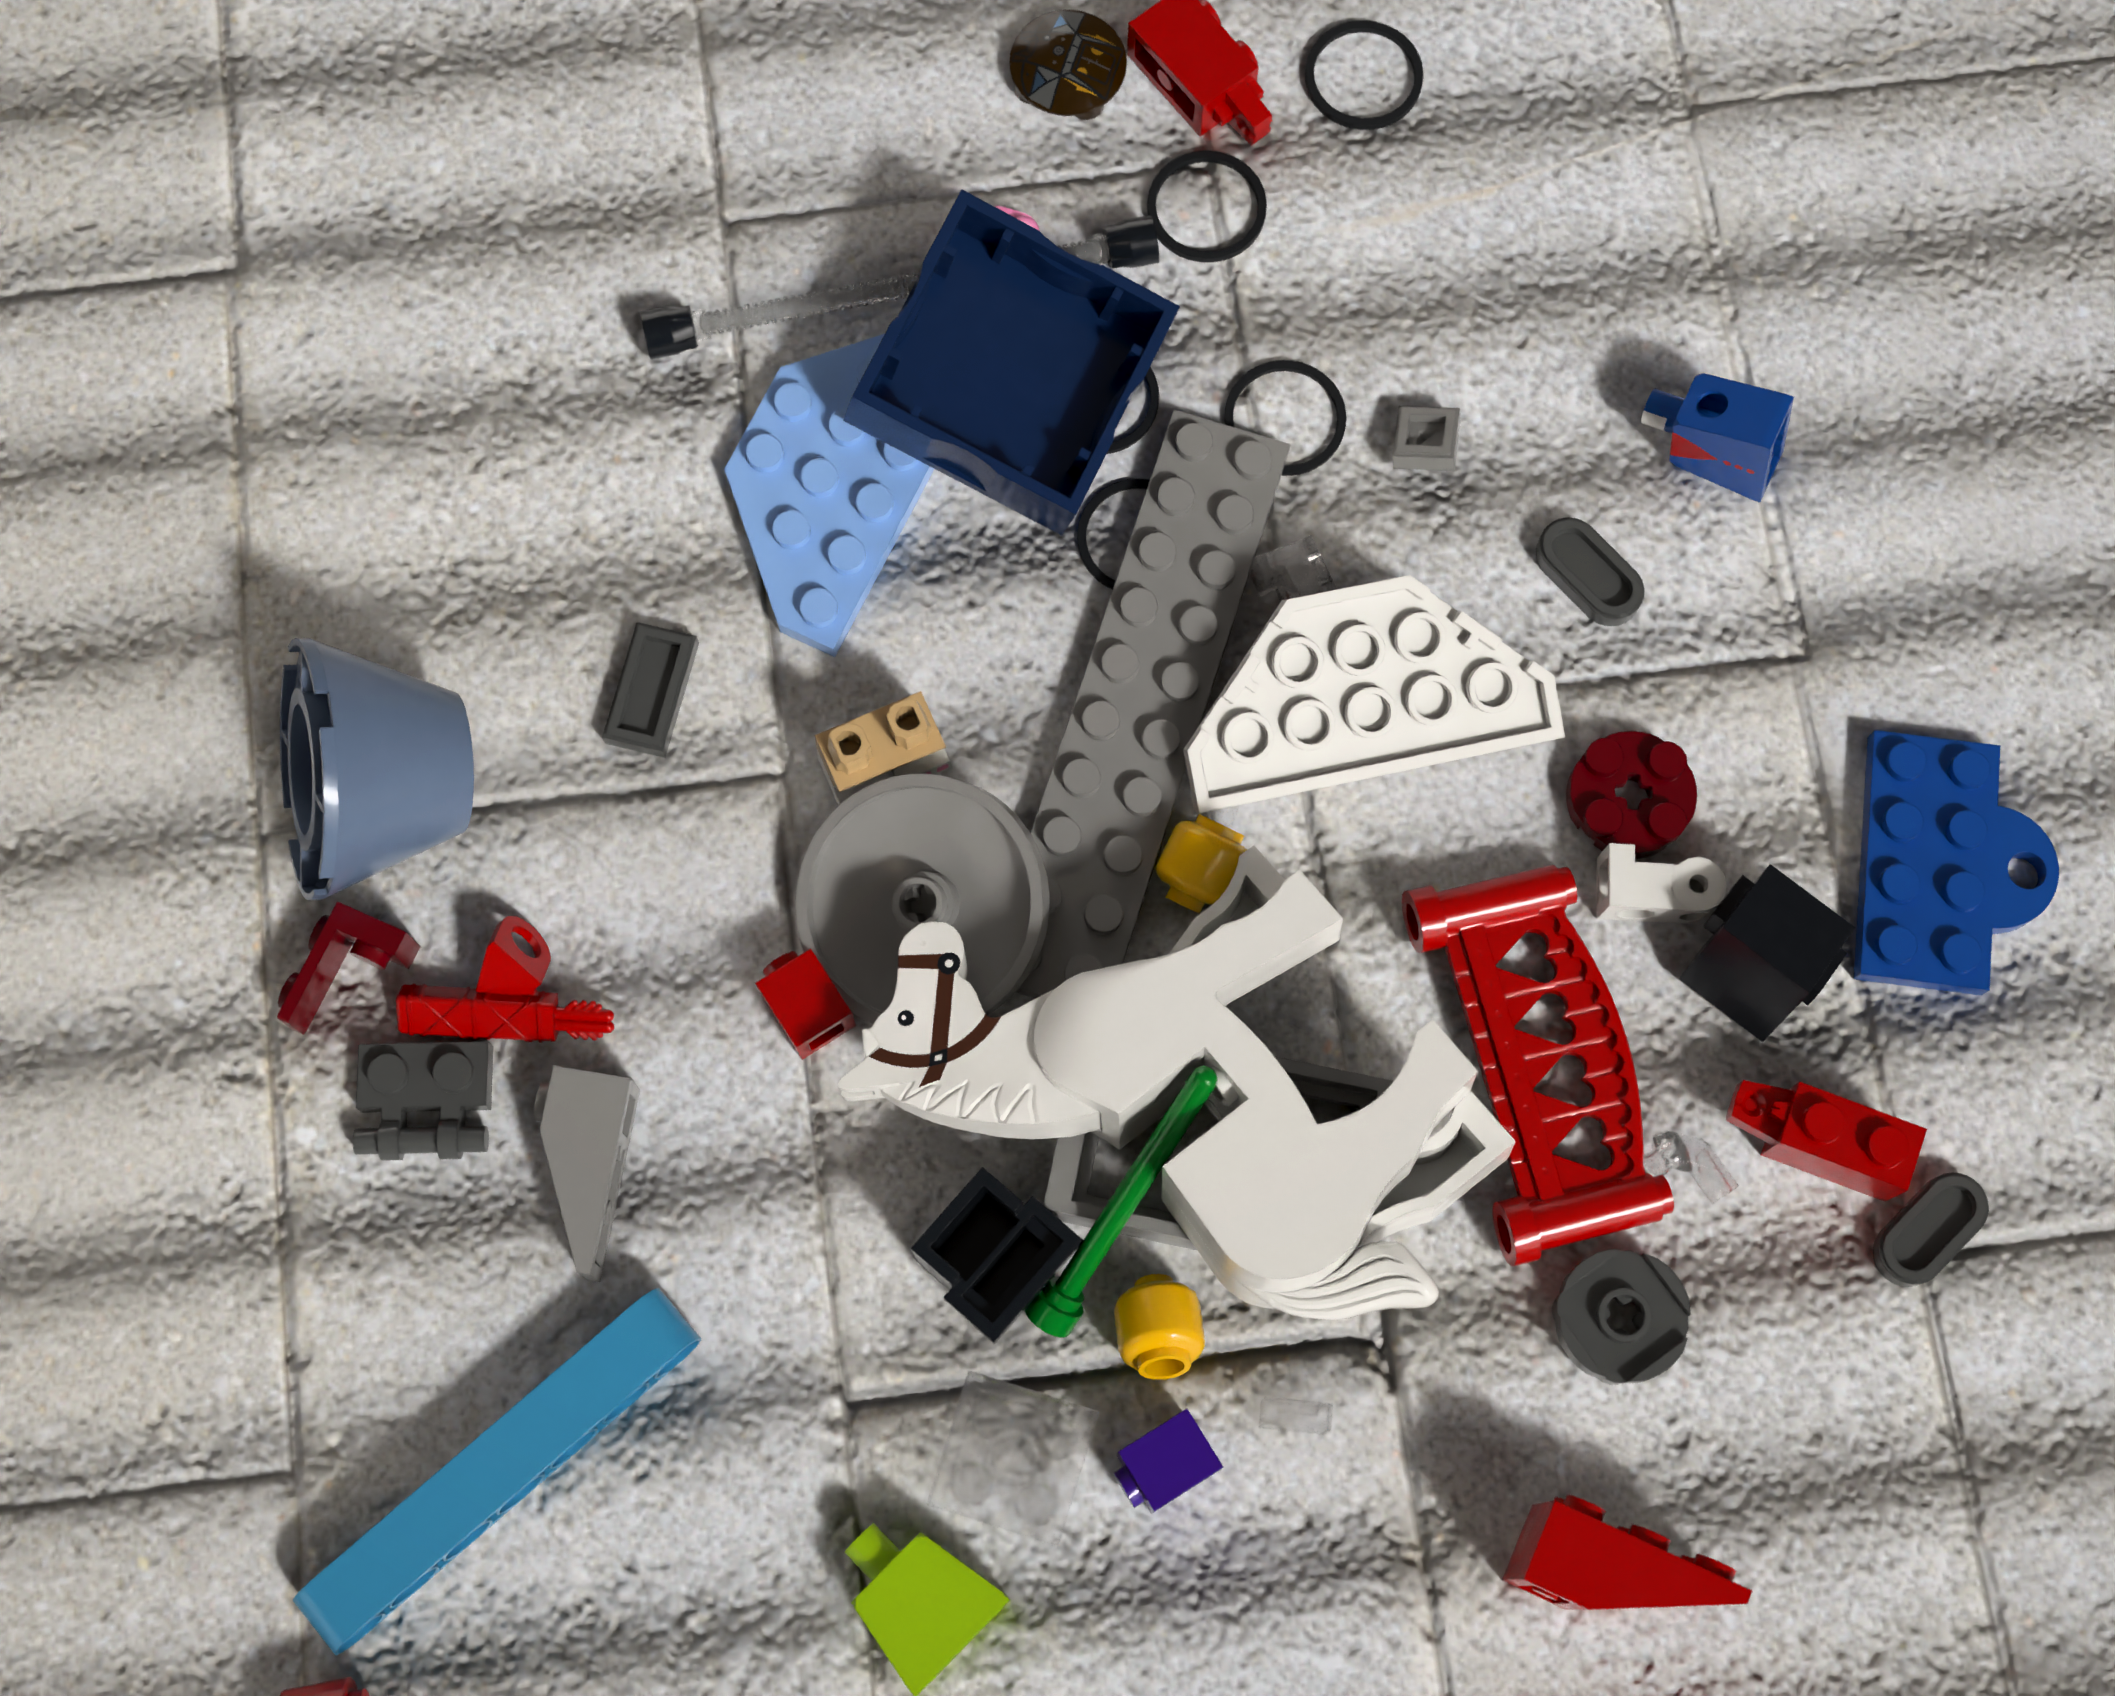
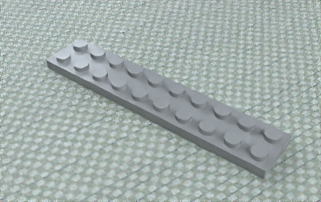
M1175 409L1173 410L1030 833L1037 844L1046 869L1050 892V912L1048 928L1039 957L1030 974L1016 993L1036 999L1057 988L1077 974L1123 964L1186 771L1183 749L1202 722L1289 455L1291 445L1289 443Z

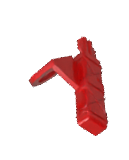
M507 916L497 924L486 949L477 988H470L469 986L466 988L427 986L426 984L416 985L413 983L412 985L405 984L401 986L396 997L398 1030L401 1033L412 1036L414 1034H421V1036L441 1035L458 1036L465 1039L469 1037H474V1039L485 1038V1040L494 1038L543 1043V1041L556 1042L559 1031H566L575 1040L579 1039L580 1036L583 1040H587L589 1037L595 1041L597 1038H602L603 1033L613 1032L614 1024L611 1021L614 1019V1013L609 1009H602V1005H596L595 1001L587 1004V1001L582 1000L578 1004L577 1000H572L565 1007H558V993L537 991L536 988L542 984L551 961L550 951L541 934L530 923L516 916ZM512 932L521 935L530 944L535 958L526 955L519 949L513 940Z

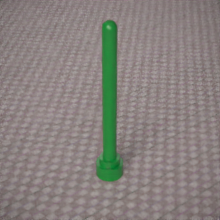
M1199 1066L1192 1071L1062 1274L1054 1276L1025 1309L1029 1320L1045 1333L1060 1338L1068 1337L1084 1313L1082 1303L1085 1299L1082 1290L1158 1176L1162 1166L1165 1165L1216 1087L1218 1078L1216 1072L1211 1067Z

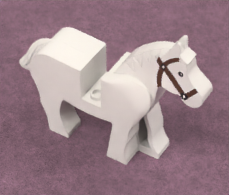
M1255 845L1239 856L1234 876L1225 892L1215 903L1194 918L1168 955L1082 972L1069 978L1057 988L996 1018L985 1014L976 991L966 981L968 972L963 941L957 930L944 922L918 924L905 935L900 944L897 983L890 1006L876 1019L873 1027L862 1029L865 1060L838 1082V1087L842 1091L841 1095L844 1100L860 1101L886 1098L896 1106L918 1117L959 1130L995 1137L1032 1140L1073 1137L1092 1132L1120 1150L1165 1115L1195 1068L1199 1066L1211 1067L1216 1072L1218 1081L1216 1087L1206 1100L1205 1105L1219 1122L1162 1166V1202L1217 1279L1230 1293L1258 1307L1279 1309L1291 1315L1311 1319L1338 1320L1384 1309L1426 1308L1433 1304L1438 1298V1285L1412 1253L1400 1242L1378 1241L1403 1229L1432 1221L1505 1162L1516 1142L1471 1091L1478 1070L1433 1019L1417 1031L1407 1061L1399 1075L1382 1095L1366 1107L1348 1116L1321 1124L1315 1122L1306 1102L1278 1060L1263 1042L1226 1006L1338 942L1343 918L1300 869L1285 880ZM1452 1110L1449 1121L1444 1128L1429 1137L1433 1128Z

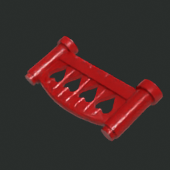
M1549 865L1437 892L1431 885L1406 890L1402 894L1403 918L1409 939L1417 953H1424L1445 948L1494 1117L1516 1141L1507 1161L1518 1196L1494 1202L1492 1209L1496 1237L1502 1254L1511 1267L1539 1260L1543 1250L1661 1221L1663 1215L1672 1213L1674 1210L1673 1195L1667 1179L1662 1174L1652 1176L1650 1173L1645 1172L1643 1165L1644 1142L1641 1103L1633 1058L1621 1018L1606 982L1580 935L1566 916L1565 910L1567 905L1577 902L1575 879L1567 866L1557 868L1555 865ZM1537 933L1546 942L1547 949L1543 958L1552 964L1554 977L1550 982L1541 983L1497 968L1496 964L1524 934ZM1552 993L1558 995L1565 1004V1013L1562 1019L1572 1027L1573 1038L1568 1044H1557L1517 1030L1514 1026L1541 996ZM1573 1055L1583 1063L1584 1074L1581 1081L1586 1083L1591 1089L1592 1100L1588 1106L1578 1107L1535 1092L1533 1088L1562 1056ZM1584 1117L1596 1119L1603 1128V1137L1600 1143L1611 1154V1163L1605 1170H1597L1552 1154V1151L1580 1119Z

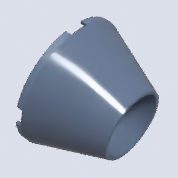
M311 638L292 639L288 649L289 652H299L297 665L283 666L280 697V764L284 808H292L298 839L289 840L288 844L299 889L306 900H323L454 838L467 830L472 813L474 794L472 739L467 712L458 693Z

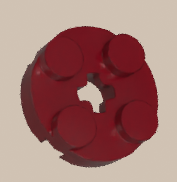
M1624 731L1610 734L1605 738H1599L1590 744L1570 774L1566 789V803L1571 820L1577 829L1581 827L1586 836L1595 841L1593 845L1603 851L1609 843L1635 845V859L1653 856L1664 850L1667 845L1676 841L1693 818L1696 809L1697 786L1693 772L1687 764V756L1680 746L1673 742L1663 741L1659 737L1648 733ZM1627 781H1634L1638 783L1639 788L1646 791L1648 798L1640 801L1638 809L1627 808L1625 798L1616 797L1615 788H1622Z

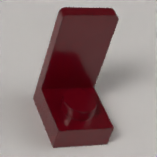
M337 901L330 916H322L313 928L308 943L311 952L300 973L295 972L291 974L283 985L278 998V1007L281 1009L277 1019L290 1029L304 1035L349 950V953L354 957L382 970H385L389 961L409 969L420 949V945L407 932Z

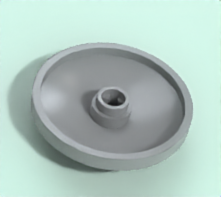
M926 773L893 776L877 781L854 793L836 807L819 827L806 850L801 863L795 894L797 931L803 951L806 952L810 948L812 949L852 1014L871 1024L875 1023L876 1019L890 1006L893 1000L897 983L899 947L905 935L918 924L944 922L957 930L963 941L968 972L966 981L976 991L985 1014L989 1015L1004 1004L1020 988L1030 974L1044 944L1050 912V892L1044 862L1037 844L1020 818L1005 803L978 786L959 779Z

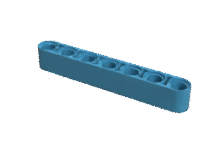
M660 1288L649 1291L308 1582L296 1594L293 1602L335 1655L349 1649L682 1362L701 1342V1337Z

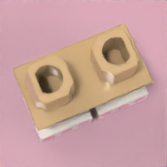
M921 691L815 735L818 760L838 806L862 788L889 778L887 773L889 771H892L894 776L923 773L936 775L952 768L944 749L946 748L945 743Z

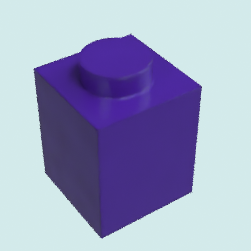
M1186 1408L1118 1451L1117 1457L1123 1467L1113 1472L1134 1508L1145 1502L1151 1513H1154L1224 1467Z

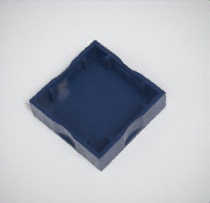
M961 189L922 263L915 284L901 311L890 323L854 391L843 421L1062 536L1076 516L1114 440L1115 429L1129 401L1144 380L1180 306L1104 265L1083 260L1066 252L1046 238L1039 230Z

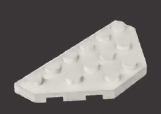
M1411 575L1282 600L1183 749L1195 812L1204 813L1565 738L1555 677L1536 662L1529 661L1502 642L1503 639L1462 611H1457L1430 592L1431 589Z

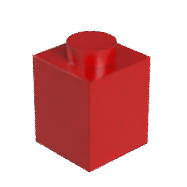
M811 948L799 956L796 951H791L776 958L764 968L763 974L765 977L755 983L765 1003L802 1060L856 1026L851 1010Z

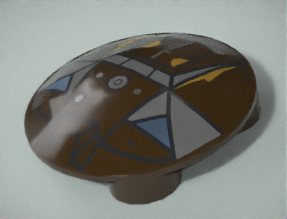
M1058 10L1035 18L1020 31L1010 52V74L1014 83L1015 94L1022 102L1031 104L1050 114L1075 116L1081 120H1090L1100 115L1104 105L1119 91L1126 74V51L1116 31L1101 18L1078 10Z

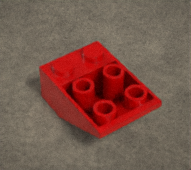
M1569 1494L1566 1495L1565 1499L1555 1497L1553 1501L1531 1506L1502 1578V1581L1564 1610L1748 1604L1752 1590L1733 1582L1737 1571L1730 1566L1701 1554H1696L1694 1559L1685 1555L1678 1557L1667 1551L1671 1540L1635 1524H1631L1630 1529L1622 1526L1617 1528L1603 1522L1606 1514L1604 1509Z

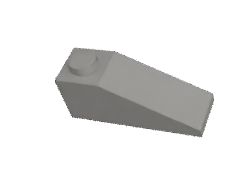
M553 1065L550 1083L541 1082L538 1088L534 1105V1119L541 1121L539 1131L576 1272L587 1280L600 1282L640 1089L631 1078Z

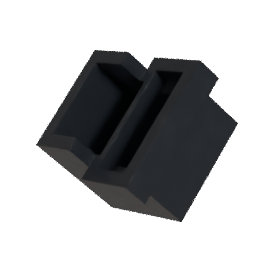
M1769 864L1754 883L1742 875L1703 925L1713 935L1702 946L1679 979L1761 1042H1764L1801 1002L1808 1006L1821 992L1847 955V952L1841 948L1856 927Z
M982 1167L911 1247V1251L915 1260L949 1290L943 1297L944 1300L995 1345L1075 1253L1083 1239L1035 1197L1032 1196L1023 1205V1201Z

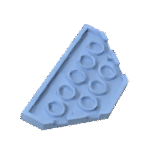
M885 334L780 367L724 469L779 631L833 657H836L934 471V468L843 421L851 397Z

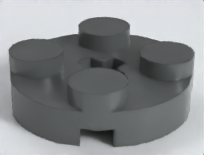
M1608 1249L1591 1255L1568 1273L1552 1306L1556 1333L1567 1356L1583 1372L1609 1385L1640 1383L1662 1374L1679 1359L1687 1343L1688 1316L1691 1315L1688 1294L1678 1276L1669 1266L1660 1259L1645 1253L1638 1254L1633 1251H1620L1622 1249ZM1615 1299L1621 1306L1630 1302L1636 1306L1638 1313L1632 1318L1633 1325L1636 1327L1633 1334L1628 1335L1622 1328L1613 1331L1609 1327L1606 1320L1611 1315L1607 1307L1610 1300Z

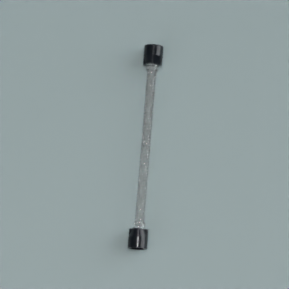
M1151 215L1126 219L1115 225L1102 227L1103 233L1091 235L1090 239H1086L1085 243L1081 240L1078 241L1077 245L1075 242H1071L1070 246L1067 243L1063 244L1062 247L1056 245L1083 260L1100 265L1108 263L1109 268L1112 267V269L1120 267L1135 268L1159 263V246ZM913 272L912 276L907 273L904 275V278L902 275H897V279L891 276L888 281L887 278H882L881 282L879 279H875L873 284L871 281H867L866 285L864 282H860L859 286L854 283L850 288L848 285H844V289L838 286L835 291L833 288H829L828 292L822 289L820 294L818 291H814L813 295L807 292L806 296L801 293L798 294L797 298L795 295H791L790 299L785 296L782 301L780 298H776L775 302L769 299L767 303L760 301V305L757 302L752 303V306L745 304L744 308L742 305H738L736 310L732 306L729 308V311L727 308H723L722 312L718 309L714 313L711 311L706 313V309L691 311L690 305L683 307L666 306L641 311L650 359L678 355L686 350L698 348L697 341L712 339L711 335H716V331L722 334L724 330L731 332V328L734 331H738L739 327L746 329L747 325L749 328H753L754 324L759 327L762 325V322L765 325H769L770 321L773 324L777 323V320L784 322L785 318L791 321L792 317L799 319L800 315L803 318H806L808 314L815 316V312L818 315H822L823 311L828 314L830 309L833 312H837L838 308L843 311L845 307L852 309L853 305L856 308H859L861 304L868 306V302L871 305H875L876 301H878L880 304L883 303V299L886 302H890L891 298L894 301L898 300L899 297L905 299L906 295L910 294L918 274Z

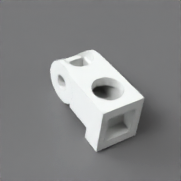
M1609 843L1597 857V919L1685 924L1697 922L1707 916L1724 898L1727 887L1725 875L1717 864L1702 857L1687 858L1678 865L1635 862V845Z

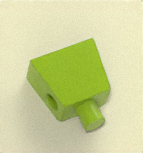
M872 1523L845 1550V1554L871 1580L851 1603L908 1690L914 1696H918L1011 1601L1004 1592L921 1532L900 1551L877 1525Z

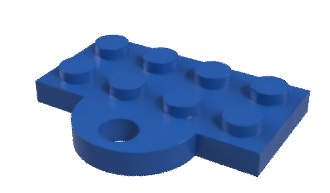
M1874 730L1867 737L1854 980L1982 996L1990 990L1992 934L2007 933L2023 927L2039 916L2050 904L2055 895L2059 880V864L2056 851L2047 834L2036 822L2016 810L1998 806L2000 745ZM2011 859H2023L2033 865L2038 876L2035 888H2021L2011 880L2008 873V865Z

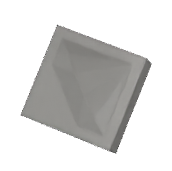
M1399 406L1392 453L1393 468L1455 471L1461 422L1460 408Z

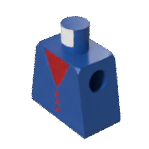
M1701 373L1695 376L1685 398L1654 388L1645 405L1641 423L1672 434L1669 461L1674 466L1761 503L1784 451L1794 397L1785 393Z

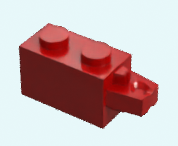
M1160 0L1128 23V57L1200 137L1216 125L1223 126L1226 123H1229L1251 146L1270 133L1272 114L1260 100L1263 98L1264 91L1257 82L1259 69L1257 59L1245 42L1242 40L1235 41L1221 26L1217 12L1207 0Z
M1742 1080L1734 1090L1726 1115V1121L1764 1141L1761 1156L1884 1202L1908 1191L1927 1131L1924 1127L1800 1081L1791 1088L1784 1089Z

